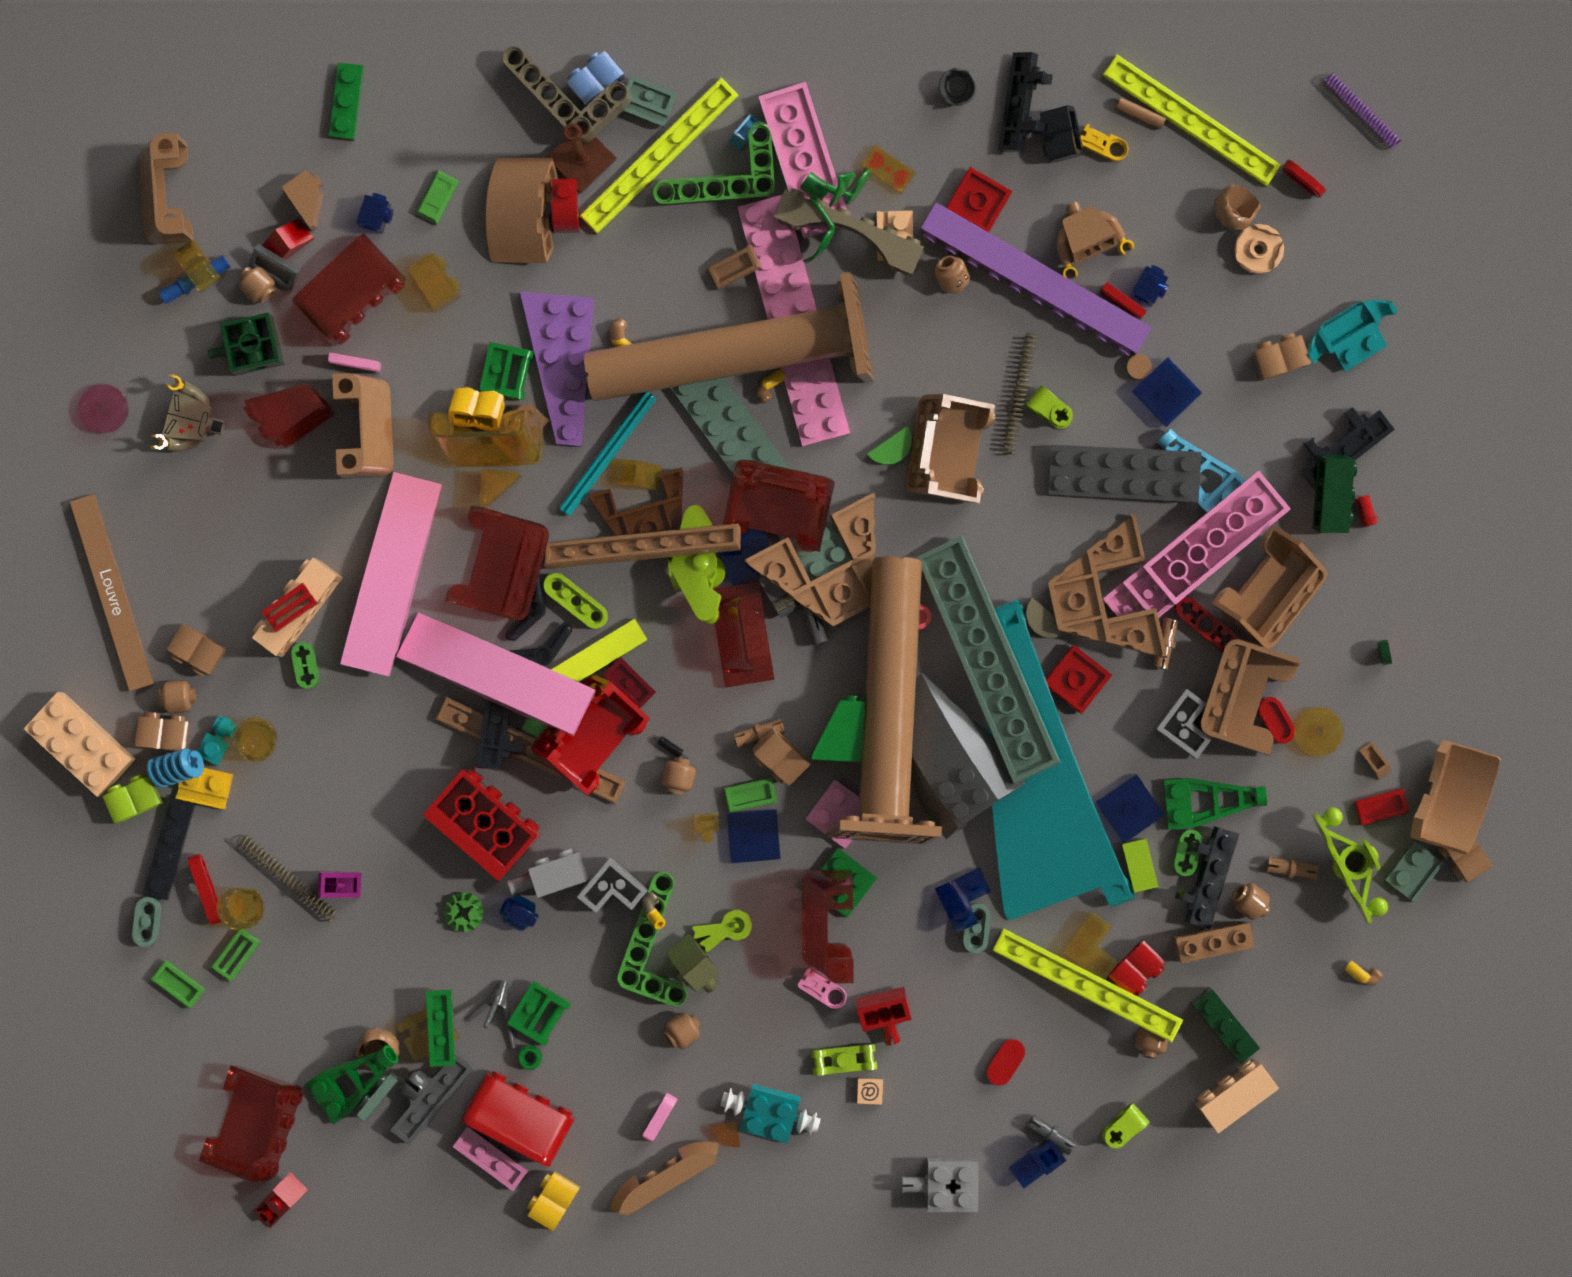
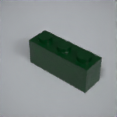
M1318 454L1312 528L1320 533H1349L1350 526L1353 524L1351 504L1355 499L1353 480L1357 474V464L1354 458L1348 455Z
M1209 987L1190 1002L1240 1064L1260 1049L1258 1044L1213 989Z

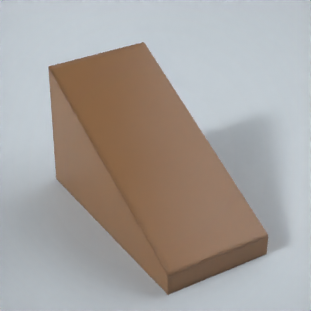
M1372 742L1359 750L1378 780L1391 772L1389 763Z

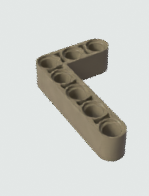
M510 46L503 52L502 58L505 65L563 127L571 123L578 126L588 125L587 132L580 139L581 143L592 141L631 103V93L627 87L621 82H612L580 111L521 48ZM515 55H521L520 62L518 64L512 65V57ZM530 73H538V77L534 82H527V77ZM554 90V96L549 100H545V92ZM616 91H624L622 99L613 100V95ZM570 107V115L564 118L561 117L562 109ZM606 108V113L603 117H595L597 109Z

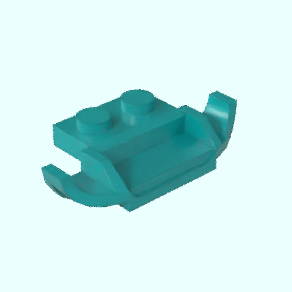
M1378 299L1358 301L1317 326L1318 329L1312 335L1307 347L1308 355L1313 364L1317 363L1318 358L1324 353H1334L1341 369L1346 372L1387 347L1377 325L1381 323V318L1398 313L1394 303Z

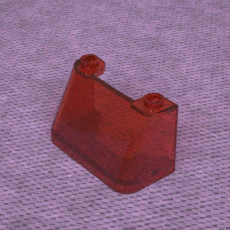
M738 460L731 482L723 525L739 524L741 527L740 535L746 533L748 528L796 538L797 544L803 551L820 552L835 482L821 475L753 460Z

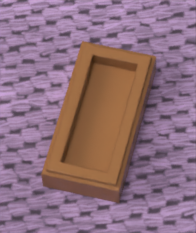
M749 245L707 268L717 290H720L763 267L753 246Z

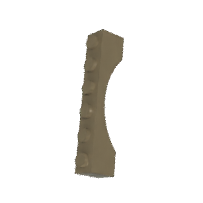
M794 188L791 191L785 189L775 212L774 221L795 230L809 226H828L815 205L808 198L804 197V192ZM817 199L834 226L850 230L863 237L876 248L888 268L912 277L924 246L920 245L921 241L910 236L904 239L897 236L898 232L886 226L880 229L875 227V222L864 217H861L860 220L851 217L850 211L840 207L834 210L827 207L828 203L826 201Z

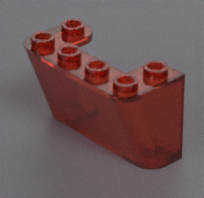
M362 234L294 296L292 302L335 347L337 344H344L350 338V326L352 324L358 325L366 317L364 313L370 307L374 309L384 300L383 295L385 293L390 294L393 292L395 295L404 288V281L407 278L365 234Z
M308 383L244 400L246 406L243 407L251 420L261 425L258 430L266 440L271 438L278 447L282 444L286 449L335 415L322 395Z
M852 870L809 871L802 878L803 960L808 966L833 983H854V959L852 958L851 949L843 943H828V910H853ZM847 893L848 898L844 903L834 901L833 896Z
M230 1065L223 1089L234 1091L219 1137H206L199 1161L246 1181H268L274 1178L279 1171V1161L287 1147L289 1131L295 1123L294 1115L297 1106L303 1099L302 1089L298 1085L238 1065ZM237 1073L236 1079H235V1081L233 1082V1078H234L235 1074ZM213 1145V1149H212L211 1153L209 1154V1150H210L211 1146Z

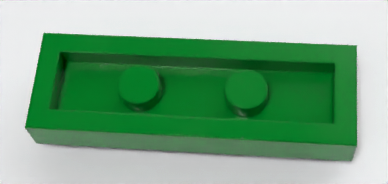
M338 62L329 132L330 138L355 141L364 72L363 65Z
M452 989L427 990L426 1003L430 1067L456 1065Z

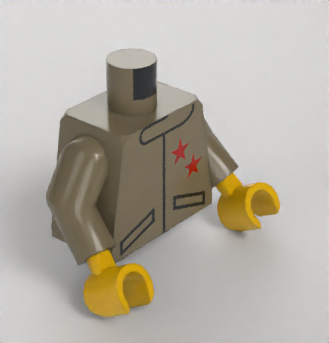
M169 374V376L175 379V384L173 386L165 384V387L178 391H173L162 435L151 436L152 438H157L159 444L158 446H150V448L153 450L164 448L165 450L182 452L197 447L200 442H206L209 432L222 435L225 421L213 418L214 408L210 406V399L199 387L182 381L180 377L174 374Z

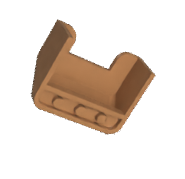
M1274 524L1264 533L1261 540V547L1268 555L1257 566L1256 571L1249 580L1243 584L1238 593L1229 587L1221 590L1212 602L1230 622L1267 649L1274 647L1323 585L1327 577L1326 568L1300 540Z
M1235 639L1230 641L1225 646L1201 720L1203 732L1224 742L1270 756L1274 742L1273 735L1269 730L1253 725L1268 678L1281 682L1290 681L1296 675L1301 659L1242 640Z

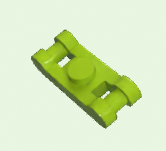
M875 1044L811 1050V1058H814L815 1065L812 1068L813 1076L878 1069L873 1053L876 1051ZM856 1053L864 1054V1062H857ZM831 1056L832 1065L825 1066L824 1057Z

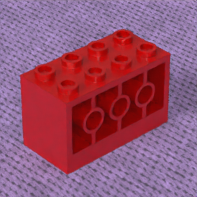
M462 769L425 811L423 816L497 881H500L541 836V833L538 831L540 826L531 818L525 820L519 814L521 809L513 802L506 803L500 798L503 794L493 785L487 787L482 782L484 777L475 769ZM463 799L471 800V810L463 809ZM482 816H484V817H485V816H489V817H490V820H489L490 823H491L490 826H489V825L483 826V825L481 824V823H482V819H481ZM500 832L509 833V843L507 841L503 843L500 841Z

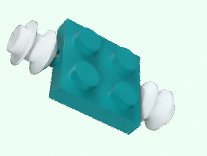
M752 1084L748 1101L745 1100V1103L742 1091L738 1095H734L730 1088L729 1093L724 1092L720 1106L725 1108L724 1113L728 1109H732L736 1116L741 1112L742 1107V1111H745L740 1131L787 1144L792 1127L796 1125V1122L799 1134L803 1130H807L811 1137L812 1132L817 1133L821 1119L816 1117L817 1112L810 1116L807 1115V1110L804 1109L798 1118L796 1113L801 1099L799 1096Z

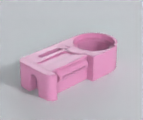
M807 968L798 982V987L830 1008L837 1009L842 1007L846 1002L845 990L831 980L827 983L828 980L814 971L811 973V968ZM839 990L842 993L843 998L840 1003L832 1004L829 1002L828 994L830 991Z
M666 1093L641 1137L653 1143L678 1099Z

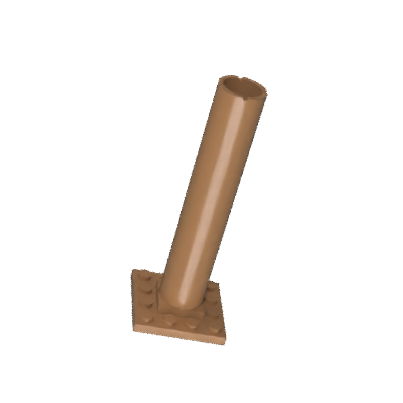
M850 272L840 274L841 281H837V288L843 303H837V307L584 353L585 372L588 373L586 378L593 401H599L843 356L850 358L851 369L858 378H861L864 383L873 382L874 377L858 284Z
M895 556L876 557L873 559L859 816H844V818H840L837 822H833L832 825L826 828V838L926 844L941 837L942 827L935 826V822L920 821V823L912 825L913 817H909L922 577L921 560L908 557L900 559Z

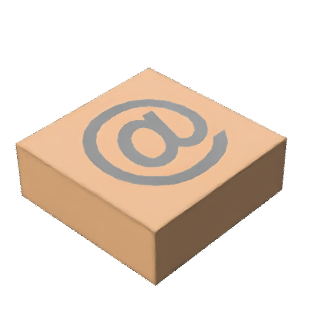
M858 1078L857 1104L882 1105L883 1079Z

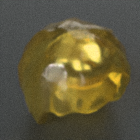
M257 716L248 717L236 727L233 734V743L238 753L244 759L251 762H261L268 759L275 751L277 732L270 721Z
M233 887L222 894L216 909L222 923L235 930L249 929L256 926L259 920L263 918L265 912L261 894L255 889Z

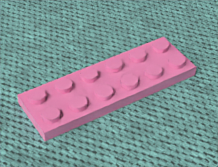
M806 82L759 96L758 99L766 124L771 131V139L788 191H791L792 188L805 193V198L810 199L811 196L800 189V187L811 172L828 184L837 187L838 181ZM828 193L823 200L829 205L834 195ZM843 196L831 207L832 209L837 210L840 207L847 210ZM809 226L800 230L803 239L826 233L828 226Z

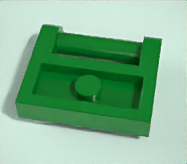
M490 342L479 391H495L505 397L524 400V384L530 359H533L534 351ZM513 355L520 357L514 388L511 390L506 387Z
M533 980L507 1024L541 1045L546 1046L549 1041L548 1037L565 1009H569L572 1003ZM551 1000L556 1003L555 1008L540 1032L533 1030Z

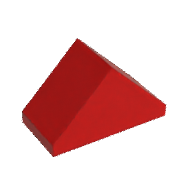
M298 218L275 229L261 246L287 260L314 238Z

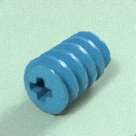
M188 748L167 753L157 758H151L147 763L149 778L156 787L160 788L191 780L192 778H198L204 770L201 754Z

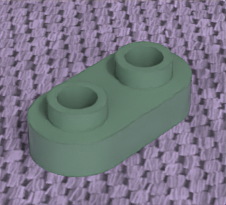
M154 897L142 898L135 906L132 938L141 947L153 945L159 937L162 907L160 902ZM148 904L153 907L151 914L145 911V907ZM145 929L150 931V937L148 939L144 938L142 935Z
M981 903L970 905L965 913L963 944L971 953H981L988 945L991 913ZM975 911L982 912V918L980 920H975L973 918V914ZM973 936L980 938V942L977 945L971 944Z

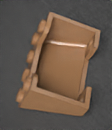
M177 133L156 135L139 154L143 231L146 240L152 244L194 242L193 227L187 219L183 218V209H167L164 169L180 168L188 160L187 142ZM167 215H174L176 217L167 218Z
M350 373L332 374L333 399H343L349 404H359L361 448L336 449L337 475L344 479L376 478L389 475L394 466L389 384L380 378ZM348 454H351V455H349V456L345 459V461H344V466H343V464H342V459H343V457L346 456V455H348Z

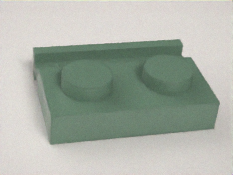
M631 75L626 87L631 93L632 99L631 103L622 112L664 128L677 93Z
M1413 841L1385 877L1384 881L1411 902H1415L1443 866L1444 862L1435 857L1417 841Z
M393 1072L388 1077L384 1074L375 1084V1087L378 1088L372 1096L367 1094L359 1104L362 1109L358 1112L357 1116L365 1121L400 1078Z

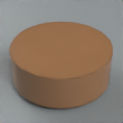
M1137 354L1128 360L1126 370L1131 378L1142 380L1150 374L1152 364L1148 357Z

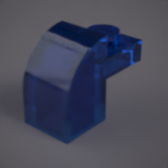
M1048 1139L1027 1151V1154L1008 1168L1024 1189L1043 1174L1046 1176L1067 1160L1054 1142Z

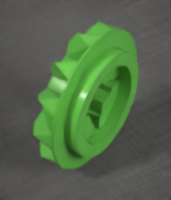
M457 893L445 904V920L455 931H472L483 920L484 908L482 902L471 893ZM457 903L463 908L473 906L468 912L470 922L465 917L455 919V916L460 912Z

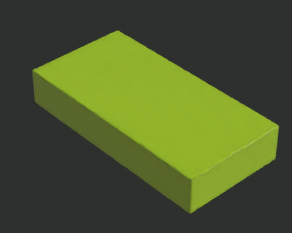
M1144 838L1121 844L1133 892L1136 893L1159 887L1147 839Z

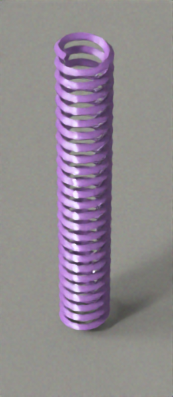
M1335 73L1330 74L1323 80V82L1326 81L1325 85H1328V88L1331 87V90L1337 93V96L1340 95L1339 99L1345 101V104H1348L1351 110L1354 109L1353 113L1357 112L1356 115H1359L1362 121L1365 120V124L1368 123L1367 126H1371L1370 129H1373L1376 135L1379 134V138L1382 137L1381 140H1385L1384 143H1387L1390 149L1402 142V139L1399 140V137L1393 134L1394 131H1391L1388 125L1385 126V123L1379 120L1380 117H1377V114L1373 115L1374 112H1371L1368 106L1365 107L1366 103H1363V100L1359 101L1360 98H1357L1354 92L1351 93L1352 89H1349V86L1345 87L1346 84H1343L1340 78L1337 79V75L1334 76Z

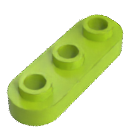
M553 573L547 576L544 581L545 592L590 628L599 629L607 623L608 612L600 603L564 575ZM555 581L561 583L560 590L556 591L552 588V584ZM576 596L581 599V603L578 606L572 604V599ZM593 612L600 613L601 617L598 621L592 620L591 615Z

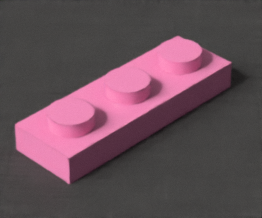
M467 1126L453 1145V1148L512 1191H514L528 1172L527 1168L470 1126Z

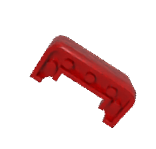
M596 675L590 676L582 683L594 689L595 694L574 736L547 726L531 747V751L539 759L587 796L599 786L600 776L597 770L626 735L641 734L646 728V723L650 720L611 681Z

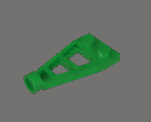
M1193 778L1163 780L1168 830L1194 828L1255 806H1267L1265 786L1251 788ZM1194 791L1210 793L1213 798L1212 808L1199 814L1194 813L1191 805V793ZM1219 792H1235L1238 797V803L1235 806L1221 808L1219 806ZM1253 792L1255 793V802L1251 800Z
M386 1045L374 1053L325 1069L305 1083V1086L334 1125L354 1111L388 1068L397 1063V1053L392 1047ZM363 1064H367L373 1072V1076L366 1082H364L356 1070L357 1067ZM348 1075L356 1086V1090L348 1098L335 1082L336 1078Z

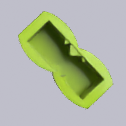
M140 774L129 779L131 784L125 787L118 784L107 789L108 794L102 797L114 824L124 822L163 804L158 790L149 776L145 777L144 774Z

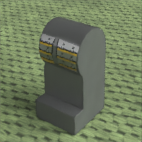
M763 576L758 578L759 583L780 618L798 610L793 598Z

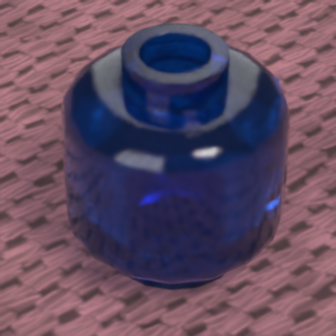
M513 895L511 898L507 897L499 912L502 916V922L518 931H524L528 926L533 927L538 919V914L535 913L536 904L520 895Z

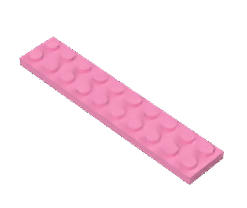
M782 195L737 207L747 245L753 246L763 267L755 271L767 319L817 310L796 231L791 227L774 221V215ZM830 359L781 368L786 376L784 382L802 447L850 434Z

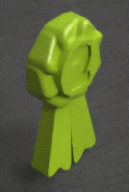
M736 909L725 914L722 923L693 926L692 929L695 932V939L710 935V937L700 942V945L705 946V951L709 952L726 937L739 941L749 936L752 929V921L746 912Z

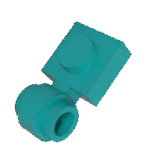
M226 716L223 718L217 717L212 726L216 735L207 732L197 750L203 759L219 766L230 746V743L223 739L225 737L230 739L237 725L233 724V720Z

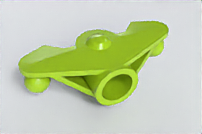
M692 505L686 509L680 529L710 527L713 524L701 506ZM715 553L669 557L668 569L674 589L676 591L682 590L693 612L700 621L706 624L716 623L720 615L718 608L721 595L714 591L713 588L718 587L725 578L726 569L724 563L716 557Z
M1328 808L1321 818L1318 813L1313 814L1315 824L1333 862L1332 868L1335 875L1342 879L1365 922L1368 925L1373 923L1371 916L1381 917L1388 911V903L1381 897L1373 898L1369 906L1366 907L1373 866L1376 871L1381 869L1377 850L1370 846L1365 838L1361 839L1362 845L1326 828L1327 825L1329 827H1336L1341 824L1343 815L1338 808ZM1331 837L1345 845L1336 850ZM1351 852H1359L1363 859L1361 868L1356 872L1349 871L1345 864L1346 857ZM1351 879H1361L1359 893Z

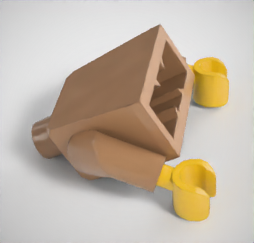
M1073 202L1066 207L1065 210L1068 217L1062 220L1063 228L1058 232L1056 246L1061 265L1065 267L1062 276L1066 277V271L1073 269L1075 278H1077L1078 271L1072 267V262L1077 265L1117 246V251L1121 255H1126L1122 248L1124 243L1128 244L1130 250L1134 249L1133 242L1125 239L1126 234L1116 217L1104 211H1098L1094 206L1082 210L1078 202Z

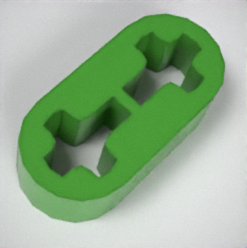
M299 642L293 646L291 651L296 681L300 687L312 689L320 681L315 650L311 644ZM304 646L305 650L310 651V654L306 655L307 664H303L302 657H297V652H300V647ZM304 667H308L309 674H314V679L311 680L310 685L306 681H302V677L305 676Z
M1192 829L1183 831L1178 839L1173 868L1181 876L1192 875L1197 868L1200 853L1192 850L1190 852L1186 851L1188 844L1184 842V838L1189 837L1190 833L1194 834L1193 838L1197 842L1202 843L1201 835ZM1185 854H1189L1188 863L1191 864V868H1186L1185 872H1182V867L1178 866L1179 861H1184Z

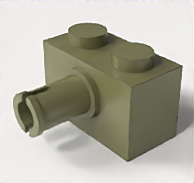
M689 933L666 952L671 960L669 966L678 975V979L685 987L691 985L697 992L703 987L707 993L713 992L717 988L718 981L714 977L719 973V970Z

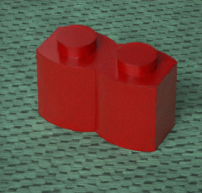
M1142 939L1107 975L1120 988L1138 996L1147 987L1144 983L1151 976L1155 979L1165 969L1162 966L1165 961Z

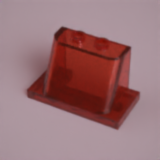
M759 581L713 589L721 595L718 608L720 615L715 626L725 687L775 680Z

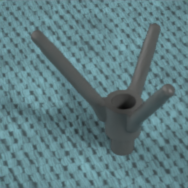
M499 980L498 986L493 989L492 995L467 1017V1021H471L489 1004H492L483 1025L487 1029L496 1008H502L510 1047L514 1049L515 1042L512 1027L507 1024L510 1019L506 1000L508 995L506 990L509 983Z

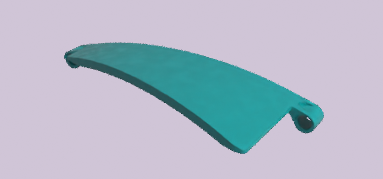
M1018 599L995 607L996 614L1061 761L1060 764L1024 780L1026 782L1025 785L992 805L1004 913L1007 919L1013 920L1101 887L1111 908L1135 900L1132 886L1120 868L1062 725L1027 629L1023 607ZM985 718L986 733L994 738Z

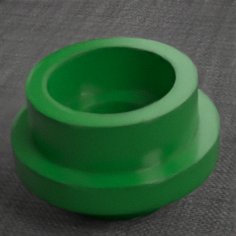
M534 1045L522 1047L517 1054L518 1064L525 1070L536 1069L542 1062L541 1051ZM532 1053L534 1061L528 1062L525 1059V1055Z

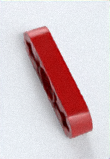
M1186 597L1175 605L1176 615L1217 650L1224 652L1226 646L1222 647L1220 645L1221 639L1217 636H1214L1213 640L1209 637L1215 633L1218 626L1222 628L1218 633L1222 636L1230 635L1229 642L1237 639L1232 630L1194 599ZM1182 603L1185 605L1191 603L1192 606L1190 609L1195 614H1197L1199 610L1202 612V614L1195 619L1194 624L1190 621L1194 618L1191 614L1186 613L1185 615H1183L1181 613L1183 610V608L1181 607ZM1204 617L1211 619L1213 622V627L1209 632H1204L1199 627V622Z
M200 853L188 857L189 867L209 923L213 926L224 922V915L203 856Z

